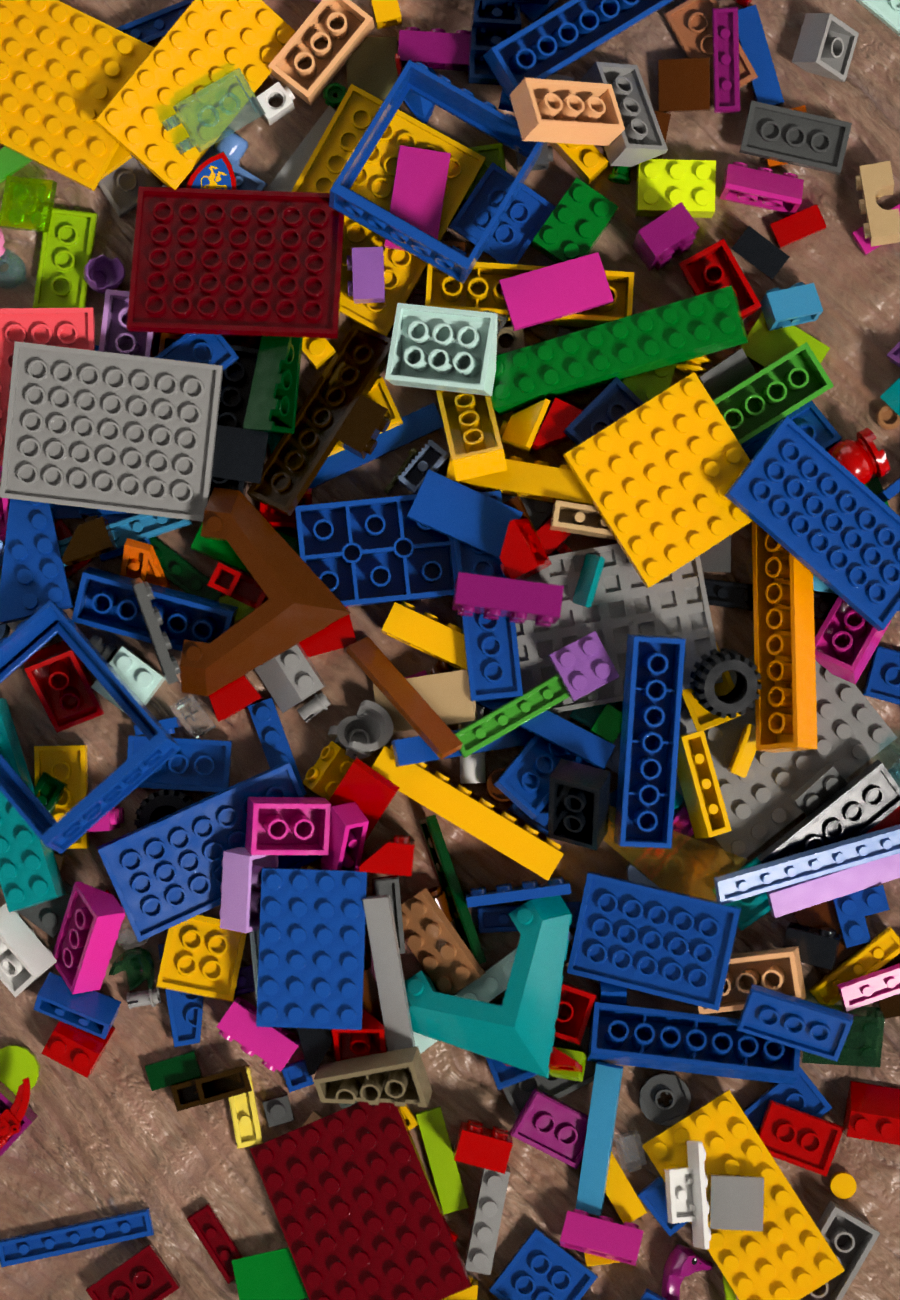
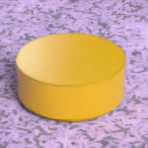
M847 1172L835 1173L829 1182L831 1192L840 1199L850 1198L856 1191V1181Z

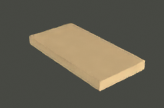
M468 669L406 678L446 725L478 720L476 702H471ZM373 683L375 703L382 706L389 713L393 722V732L414 730Z

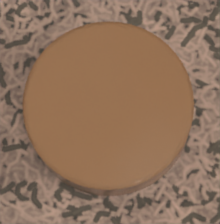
M888 404L883 405L877 410L875 420L881 429L893 430L900 425V416Z

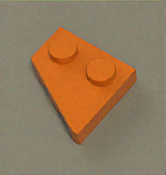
M127 538L124 544L120 575L133 579L140 577L144 582L170 588L153 545Z

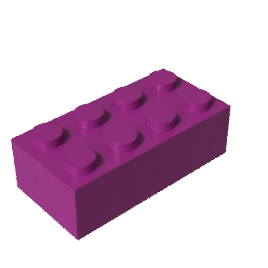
M458 572L455 581L452 610L457 611V615L472 617L473 613L483 614V618L489 620H499V617H508L509 622L524 624L525 620L535 621L536 626L550 627L551 624H555L560 618L564 586Z

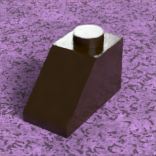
M94 515L84 519L85 523L77 526L62 557L64 564L71 566L117 549L107 519Z

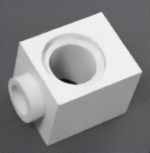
M279 81L254 98L256 107L269 126L295 109L293 93L288 86L283 88ZM275 97H279L283 100V103L279 107H272L270 101Z

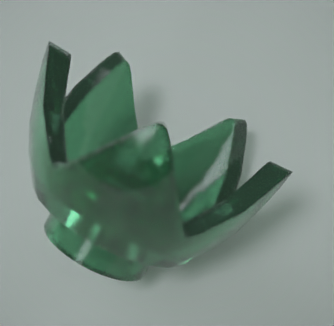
M135 947L120 954L113 963L109 975L126 971L129 991L137 988L146 979L147 987L152 989L155 978V965L150 952L144 948Z

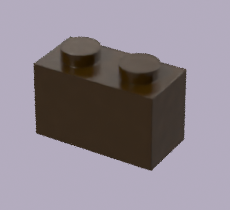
M361 394L335 437L338 441L337 445L362 459L365 458L367 453L370 455L377 445L376 438L380 432L384 433L391 422L388 409Z

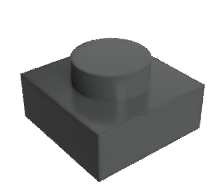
M288 1094L262 1102L269 1127L295 1120Z

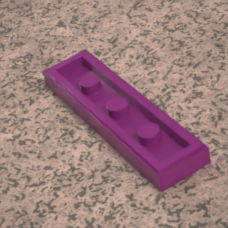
M738 7L712 8L714 112H741Z

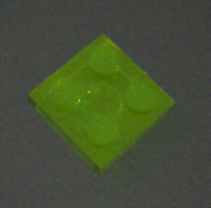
M7 175L0 211V227L48 233L57 182Z

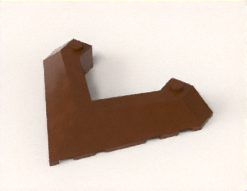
M214 487L204 511L201 536L207 539L228 542L269 599L211 643L184 639L180 662L181 691L183 693L210 696L218 689L234 682L254 668L263 665L299 644L302 640L311 637L328 627V625L351 613L284 538L279 535L264 516L249 502L244 494L238 490Z

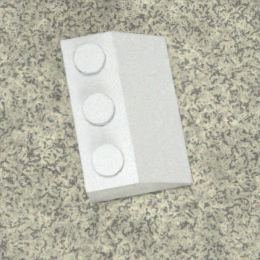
M5 903L0 907V980L16 998L52 967L57 960L52 952L37 938L35 932L19 917L18 912H9Z

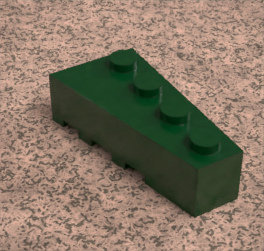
M261 336L243 425L244 429L294 434L303 337Z

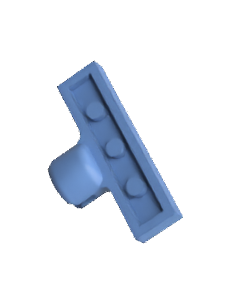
M225 129L194 167L196 170L208 158L224 151L232 164L237 190L264 191L268 185L240 166V160L248 148V142L229 129Z

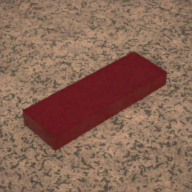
M210 1203L187 1216V1220L229 1284L235 1280L232 1260L242 1258L243 1255Z

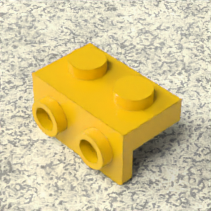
M331 741L328 746L323 748L315 765L307 771L303 784L329 801L354 762V759L345 755L346 750Z

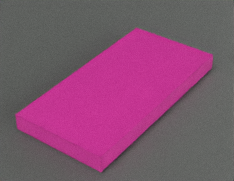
M400 145L390 213L438 240L451 153ZM385 239L384 248L405 251Z
M599 252L499 280L514 331L611 304L614 301Z

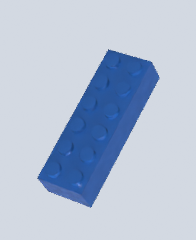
M88 567L84 570L72 621L152 643L130 580L133 578L93 567ZM148 583L155 598L150 600L152 607L156 606L160 612L163 624L159 625L161 631L165 630L172 646L171 649L182 651L184 639L211 643L234 625L238 609L236 606Z

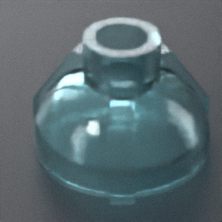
M5 250L4 254L0 257V287L12 289L19 286L22 282L25 283L26 266L19 256L11 253L10 250ZM3 264H8V270L2 272L1 266Z

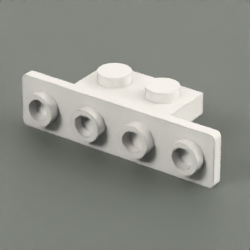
M689 1140L687 1141L688 1167L665 1169L668 1223L692 1222L693 1246L700 1249H709L711 1231L708 1227L709 1203L706 1199L708 1179L704 1168L706 1151L702 1142Z

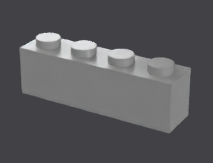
M509 1166L506 1167L505 1174L483 1168L465 1259L466 1271L491 1275L510 1176Z

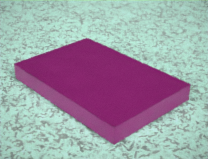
M534 1088L509 1133L526 1144L577 1169L583 1159L589 1116Z

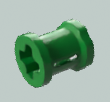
M613 166L612 174H609L608 180L622 185L630 184L631 178H629L631 167Z

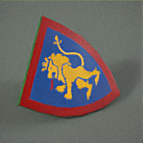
M224 151L200 164L190 176L185 188L237 190L234 170Z

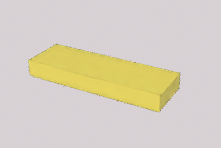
M250 1066L246 1067L252 1091L228 1098L237 1149L264 1143Z

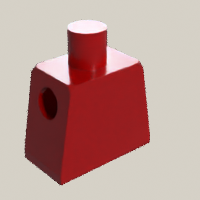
M244 675L218 689L209 698L218 722H221L261 700L263 696L249 678Z

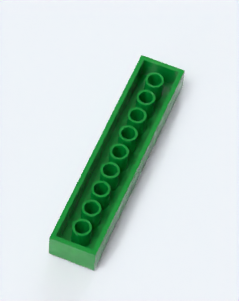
M732 286L724 287L496 355V374L491 396L493 409L500 415L530 407L544 399L554 400L555 397L561 398L611 383L616 377L622 380L748 343L736 293Z

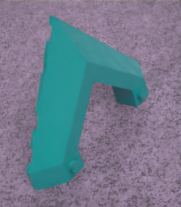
M561 895L531 899L509 913L521 936L502 1006L439 993L431 978L422 970L407 979L405 987L413 1032L548 1079L550 1053L553 1050L555 1037V1020L558 1017L564 977L562 975L564 960L567 957L569 943V926L572 923L573 916Z

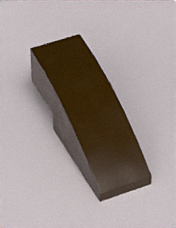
M245 1065L193 1078L170 1086L177 1112L252 1091Z

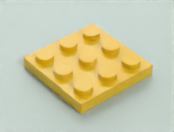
M197 915L167 930L156 987L233 1002L247 933L220 928V919Z

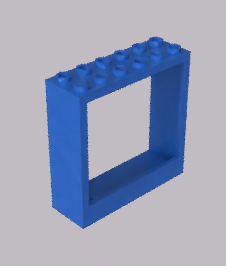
M409 60L330 189L329 207L464 284L538 160L544 142L522 141L516 117L510 114H502L497 111V108L492 103L476 99L471 91L465 88H457L452 85V82L443 75L437 76L431 73L424 64L420 62L414 63ZM410 90L527 157V160L469 257L466 256L467 253L455 246L449 247L350 189Z

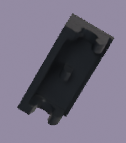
M748 226L732 247V250L772 280L790 258V256L750 226Z

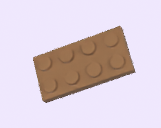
M424 888L401 904L404 941L440 993L453 995L485 974V971L427 888Z

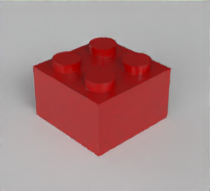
M468 1119L467 1123L462 1121L454 1149V1161L505 1174L513 1145L512 1136L508 1134V1130L498 1126H493V1129L482 1127V1122Z

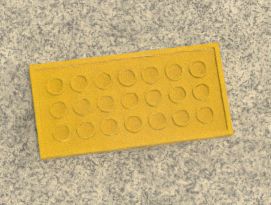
M193 0L94 122L167 187L176 190L271 72L268 65L296 31L262 0Z
M730 1089L642 1144L645 1152L665 1182V1169L688 1167L687 1141L694 1140L703 1143L706 1151L704 1168L708 1179L706 1199L709 1203V1228L711 1174L764 1177L763 1231L710 1229L711 1240L709 1241L710 1247L707 1250L739 1300H800L845 1271Z

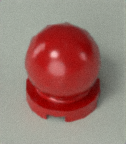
M869 428L856 433L857 441L851 439L840 441L828 450L831 456L864 485L870 481L873 474L879 478L889 474L890 465L883 449L877 450L873 442L876 436Z

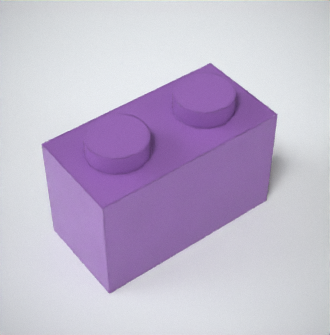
M383 247L352 248V255H347V270L352 271L353 281H348V297H353L354 304L385 303Z

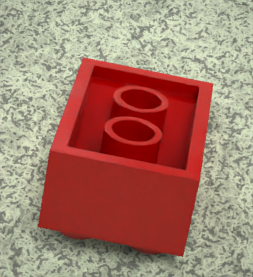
M65 641L39 650L25 661L24 670L56 733L104 714L98 695L91 688L93 682L87 667Z

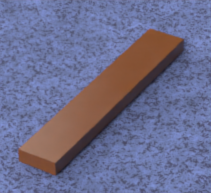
M368 636L347 647L346 652L441 760L462 748L463 743Z

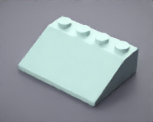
M397 303L385 379L397 386L492 396L496 374L498 314Z

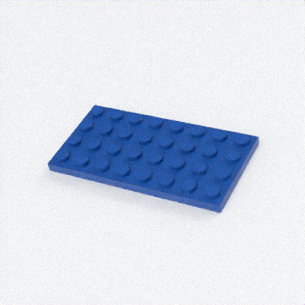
M786 416L782 418L725 496L874 628L882 631L900 608V516Z
M290 762L281 763L96 847L138 942L221 905L222 893L220 887L223 872V851L245 847L248 797H304ZM279 855L278 868L298 869L322 858V855Z

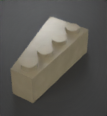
M418 1046L320 1064L313 1079L321 1103L355 1104V1101L368 1102L369 1105L394 1103V1106L418 1104V1107H428L433 1092Z

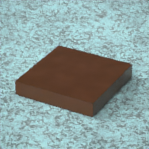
M710 57L658 60L659 112L711 111Z

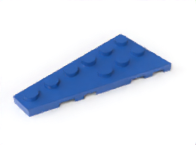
M10 499L0 580V625L28 619L35 614V610L41 604L48 603L50 600L62 610L73 608L50 503Z

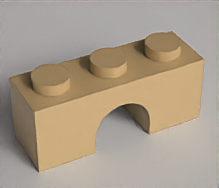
M885 161L859 166V175L855 176L856 190L861 191L863 198L859 199L860 214H865L867 223H863L864 238L870 239L871 247L900 242L899 208L885 210L877 204L879 198L894 193L891 162Z

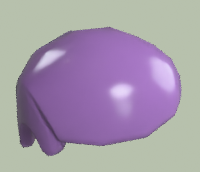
M105 254L90 259L84 267L85 282L92 290L99 293H106V289L116 290L125 278V267L118 257L110 259Z

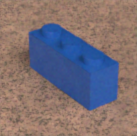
M49 972L37 995L33 1010L106 1039L117 1017L121 1002L109 995L96 991L72 995L62 977Z

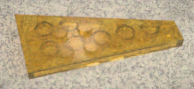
M609 805L608 832L603 841L661 889L714 901L716 898L714 878L739 871L748 860L674 830L672 833V848L619 846L614 842L616 808Z

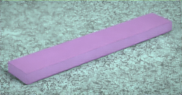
M900 853L768 891L766 893L771 914L774 918L898 879L900 878Z

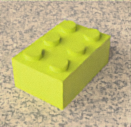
M650 159L637 164L635 216L659 217L682 202L692 218H712L715 213L716 160Z

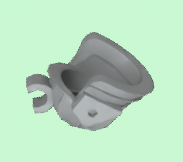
M364 700L361 702L355 716L346 717L340 721L338 726H330L328 736L336 737L335 743L342 744V747L346 749L345 755L354 760L356 758L363 759L370 757L375 750L382 748L390 741L393 734V722L389 713L382 706L375 702Z

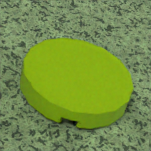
M8 1045L0 1049V1081L17 1095L18 1086L23 1084L22 1079L29 1077L31 1090L37 1084L40 1065L35 1054L28 1048L18 1045Z

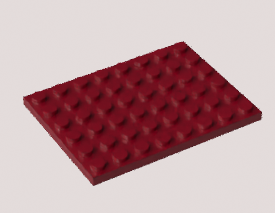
M139 186L127 330L136 332L338 339L345 215L329 207L330 193L177 188L174 190L170 187Z
M359 1102L250 1149L309 1300H441L472 1286L399 1106H394V1103L369 1105L368 1102Z

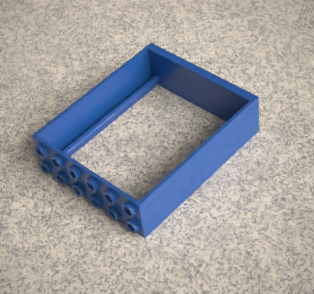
M50 600L48 603L41 604L35 610V614L28 620L20 622L8 638L0 640V683L58 633L149 740L58 822L0 754V791L45 846L62 854L178 752L181 747L70 617Z

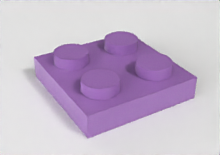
M596 631L549 655L573 702L620 677Z

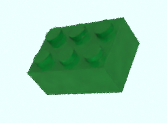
M576 178L532 240V247L556 264L586 256L617 214L619 206Z

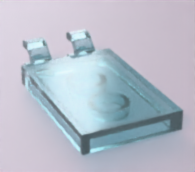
M240 68L174 105L173 108L177 114L166 119L162 124L166 131H169L183 123L190 135L189 138L175 145L180 155L195 146L200 153L266 113Z

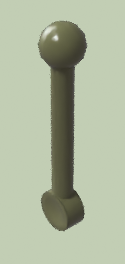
M412 448L409 450V456L385 488V493L389 494L397 482L398 476L402 475V472H404L411 460L418 456L417 449Z

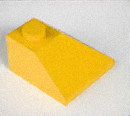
M544 399L511 415L509 422L504 420L499 430L500 435H502V443L529 454L549 408L550 400Z

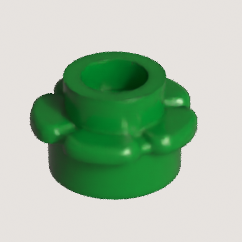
M339 83L329 84L323 91L325 103L333 108L335 106L339 107L347 89ZM333 94H338V97L334 98Z

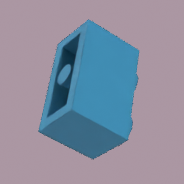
M800 282L787 289L781 290L779 287L770 289L760 302L769 331L816 321L823 312L814 283L805 285L804 282Z

